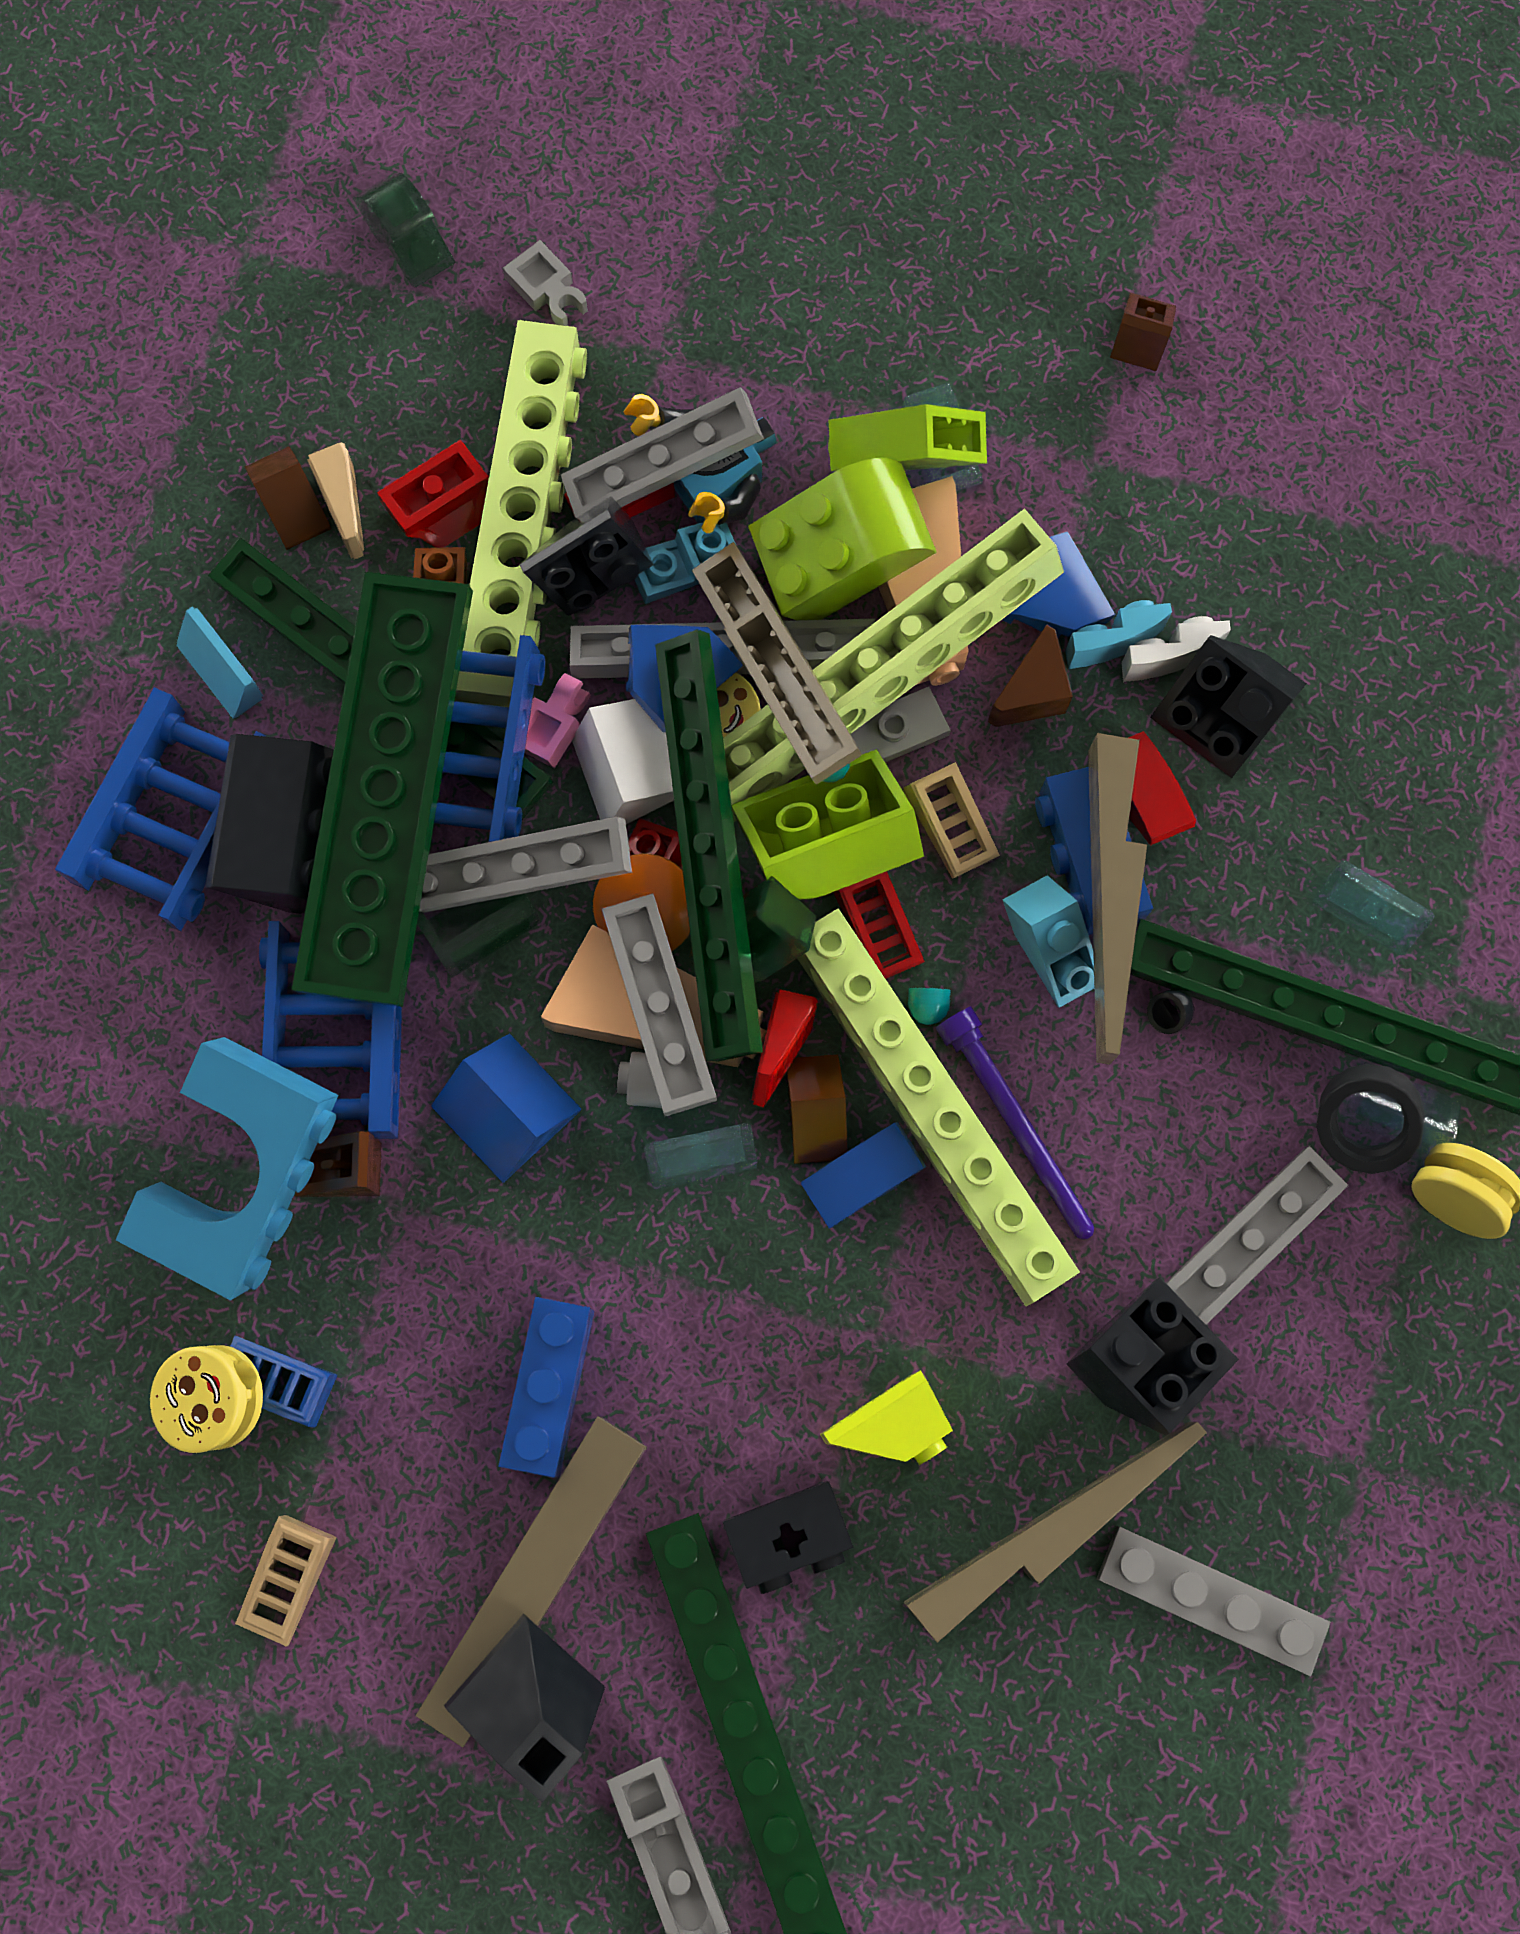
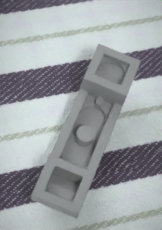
M657 1757L607 1780L627 1838L632 1840L666 1934H731L714 1885L662 1757Z

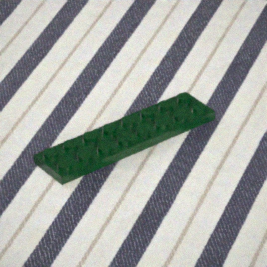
M365 572L294 973L293 991L403 1007L473 594L469 584Z

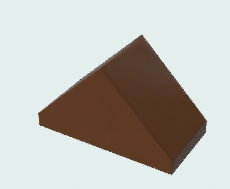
M1130 293L1110 358L1157 371L1173 328L1176 306Z
M290 446L245 466L286 550L332 529Z
M1048 625L1045 626L993 704L988 723L999 727L1066 713L1073 695L1055 629Z
M836 1054L795 1058L786 1072L794 1164L834 1161L847 1152L846 1098L839 1056Z
M364 1131L327 1137L321 1144L317 1143L309 1160L314 1163L313 1173L306 1186L299 1193H295V1197L380 1196L382 1143L371 1133Z

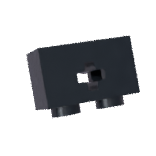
M824 1481L723 1520V1525L745 1587L748 1589L758 1585L760 1594L774 1591L792 1583L789 1572L811 1564L814 1574L836 1567L846 1562L842 1552L854 1548L829 1481ZM785 1523H790L794 1531L804 1529L806 1538L798 1542L800 1552L795 1555H789L786 1548L775 1550L772 1542L781 1536L779 1527Z

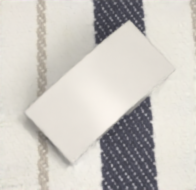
M1193 617L1177 625L1169 643H1165L1162 639L1150 638L1141 640L1135 645H1130L1121 663L1123 682L1159 677L1186 668L1210 635L1226 639L1231 630L1230 620L1213 621L1210 617Z

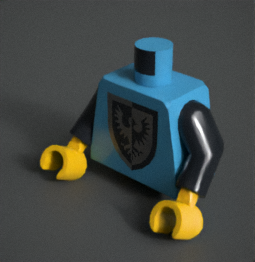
M638 394L632 398L623 412L625 415L637 417L631 425V430L634 435L641 436L648 429L653 430L694 409L659 407L651 397ZM764 417L757 420L764 438L763 440L674 482L675 491L689 510L688 516L693 517L697 524L704 522L701 528L707 534L712 533L717 524L721 525L745 519L760 492L762 461L759 454L777 443L775 433Z

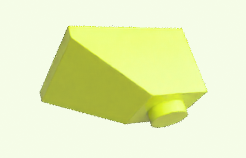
M920 1370L821 1433L820 1436L825 1444L901 1462H906L914 1457L917 1463L921 1465L947 1448L942 1438L953 1430L928 1381Z

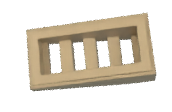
M341 442L308 455L309 459L307 460L351 559L354 558L355 560L364 556V542L354 466L345 443Z
M956 762L903 787L909 802L952 878L960 876L1000 856ZM946 784L950 794L931 803L927 793ZM953 803H957L960 812L940 821L936 812ZM967 821L971 830L949 840L945 830ZM977 839L981 848L957 858L953 849Z
M287 1515L279 1516L267 1541L235 1624L286 1647L289 1646L337 1537ZM290 1540L312 1550L309 1559H304L284 1550L286 1541ZM277 1561L303 1571L300 1582L274 1571ZM268 1582L295 1593L292 1602H287L265 1592L264 1590ZM261 1603L286 1614L283 1625L255 1614L254 1612L258 1604Z

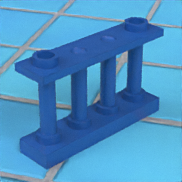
M520 635L517 657L463 651L461 672L514 677L509 707L454 701L451 722L506 728L502 757L496 758L446 752L443 766L444 773L498 779L494 809L437 803L434 823L490 830L489 842L517 837L521 831L522 809L521 807H516L534 687L535 685H542L545 674L544 654H540V650L532 637Z
M154 687L55 870L70 883L88 891L94 880L99 881L105 878L164 904L159 916L172 928L182 931L187 920L192 922L198 917L205 902V894L202 891L207 881L221 793L161 768L159 760L168 744L173 745L178 742L226 763L229 742L186 724L183 717L185 711L173 695ZM257 731L254 734L255 736L266 737V735L259 733ZM155 787L212 812L199 840L138 814L135 804L143 789L148 790ZM127 832H130L187 857L188 860L175 885H171L112 859L110 850L119 834L125 835Z
M268 921V937H262L259 944L260 966L262 969H266L262 1056L284 1068L363 1067L364 1072H370L369 1093H362L361 1098L337 1099L331 1112L336 1114V1120H361L362 1125H368V1132L376 1139H398L402 1007L312 994H287L288 964H296L300 942L289 943L290 933L280 921ZM286 1015H365L366 1020H372L371 1040H364L363 1046H285Z

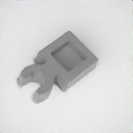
M541 240L503 267L505 280L535 311L539 310L546 303L548 304L551 318L556 325L568 326L567 315L562 310L565 306H575L583 315L588 312L585 295L578 288L570 286L573 284L571 272Z

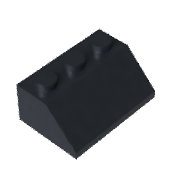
M233 734L230 736L206 888L285 912L305 913L333 749L312 741Z

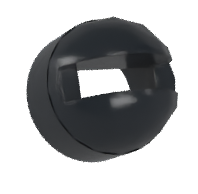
M1166 990L1151 998L1147 1007V1016L1150 1024L1158 1032L1174 1034L1185 1029L1194 1018L1195 1007L1192 999L1185 992ZM1169 999L1173 1000V1002L1177 1006L1178 1010L1181 1013V1018L1179 1016L1177 1009L1171 1004Z

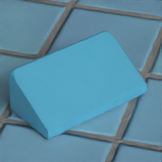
M192 606L186 610L177 640V647L233 719L237 718L261 701L263 694L198 608L194 609Z

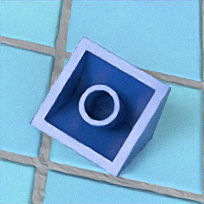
M510 1033L463 1059L431 1105L440 1117L503 1183L582 1110Z

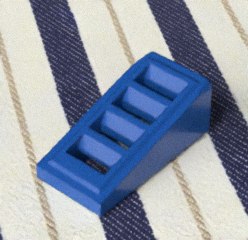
M235 1335L230 1347L242 1353L247 1352L254 1355L252 1363L255 1365L258 1373H260L265 1360L273 1363L262 1388V1409L307 1427H316L337 1374ZM287 1368L292 1370L281 1399L278 1401L271 1397L283 1369ZM304 1375L311 1378L300 1407L296 1408L291 1406V1403Z

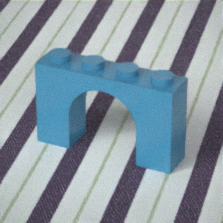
M222 1037L201 1043L180 1093L233 1120L248 1134L256 1148L260 1169L258 1185L252 1199L241 1211H221L209 1207L163 1182H158L136 1192L116 1241L231 1301L249 1289H257L265 1279L271 1265V1260L267 1259L266 1256L273 1241H278L283 1236L291 1222L293 1212L288 1210V1207L295 1192L299 1193L306 1186L313 1173L314 1163L309 1160L317 1143L321 1144L324 1142L335 1124L336 1114L331 1111L339 1095Z

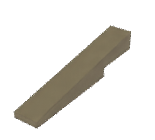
M732 542L692 569L696 579L722 621L725 632L814 783L817 785L862 755L860 749L751 565L737 545Z
M1097 733L1088 750L1096 1062L1110 1065L1120 1055L1147 844L1126 841L1140 740Z
M597 1416L423 1702L416 1717L462 1748L465 1746L471 1735L446 1710L445 1703L523 1614L539 1626L587 1548L592 1536L647 1449L646 1445L604 1418Z
M1198 1422L1185 1423L903 1603L938 1643L1020 1568L1033 1582L1041 1583L1207 1432Z

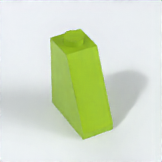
M924 404L829 420L828 442L831 471L835 472L850 464L872 458L895 459L902 463L904 470L986 464V414L981 411Z

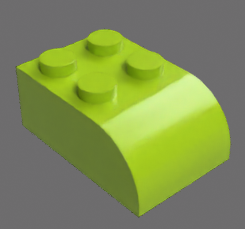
M872 458L843 467L748 525L782 616L794 620H822L937 553L902 463L891 458Z
M877 749L862 754L852 761L844 778L836 782L821 781L816 785L808 775L732 804L734 816L768 883L776 892L788 898L813 899L924 857L915 810Z

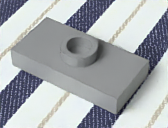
M926 687L895 700L855 730L851 736L862 754L877 749L883 760L888 762L949 736L951 730L930 687Z

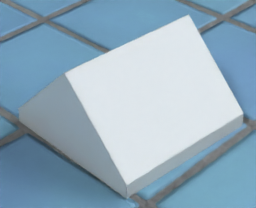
M635 699L589 708L572 742L600 820L618 816L625 819L626 824L673 801L666 732L663 733Z

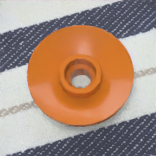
M647 853L630 855L632 873L601 878L598 881L593 897V913L598 928L608 932L602 908L654 893L671 951H673L690 934L683 870L676 863L659 855Z

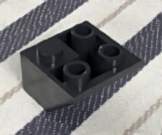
M610 496L565 525L520 564L523 573L569 616L578 611L588 609L596 600L617 587L632 582L640 573L654 564L633 520L614 498Z
M1210 635L1150 718L1229 777L1233 778L1307 683L1266 653Z
M1159 1277L1101 1328L1066 1364L1105 1406L1166 1436L1179 1425L1239 1359Z
M523 1614L444 1706L507 1773L543 1802L583 1755L605 1686L528 1616Z

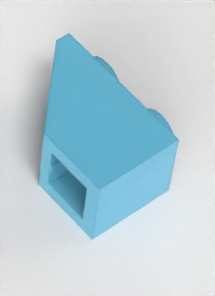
M1047 875L1002 899L1015 937L1059 1008L1094 989V952L1078 901Z

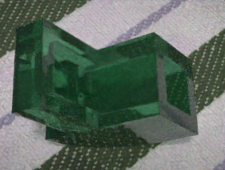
M400 172L392 173L353 197L373 235L379 243H386L412 287H418L456 263L432 220L435 218L433 212L417 188L404 174Z

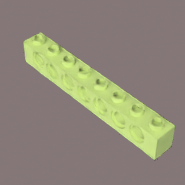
M522 320L517 322L470 580L473 594L463 651L490 654L496 649H505L510 651L508 656L517 657L520 635L531 636L536 646L538 647L540 621L534 620L536 604L544 605L547 595L523 573L520 565L517 567H507L504 563L512 557L527 559L556 534V528H551L550 522L552 512L560 513L563 505L564 484L563 482H558L560 467H569L572 451L571 437H565L568 422L576 423L579 412V393L573 392L575 378L584 379L587 364V349L579 347L577 327ZM546 378L555 379L554 382L546 385L538 383ZM537 422L548 423V425L542 429L529 428L532 424ZM535 466L541 468L532 475L521 473L527 467ZM522 511L533 513L527 520L517 521L512 519L514 515ZM510 602L518 605L509 614L495 612L497 607L503 603ZM459 671L455 701L509 707L514 677Z
M1024 508L814 668V674L849 733L852 734L1063 574L1064 570L1057 546ZM768 704L723 738L731 805L782 786L805 769ZM733 813V820H734V822H735V821H737V820H736V818H735V816H734V813Z
M839 908L795 934L792 944V951L1024 1305L1028 1306L1079 1274L1080 1271Z

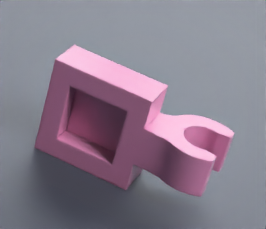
M564 673L558 680L547 703L535 697L533 698L525 754L552 768L556 767L575 737V733L580 725L573 715L583 710L591 696L589 692L581 689L582 681Z

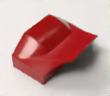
M460 439L384 487L377 494L382 505L407 537L420 538L435 548H444L481 524L489 476Z

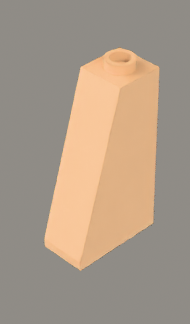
M953 476L912 488L937 553L879 586L888 612L961 557L957 494ZM968 646L918 684L930 680L931 685L937 686L957 678L960 674L959 671L964 669L968 655Z
M592 925L541 1015V1019L545 1027L554 1032L644 1049L609 933ZM677 968L706 1061L696 977ZM758 1009L759 1025H761L763 1011ZM760 1028L761 1040L763 1042L767 1031ZM756 1054L748 1055L747 1057L753 1059ZM743 1057L720 1062H707L738 1067Z

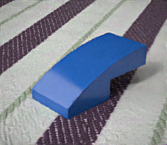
M895 1122L801 1182V1185L830 1229L877 1198L892 1191L927 1166L899 1123Z

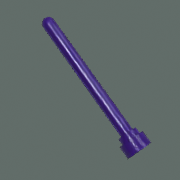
M972 1006L939 1024L935 1029L946 1047L952 1045L956 1053L962 1051L1074 1235L1082 1240L1090 1238L1094 1233L1092 1221L981 1043L980 1039L984 1036L979 1028L983 1024Z

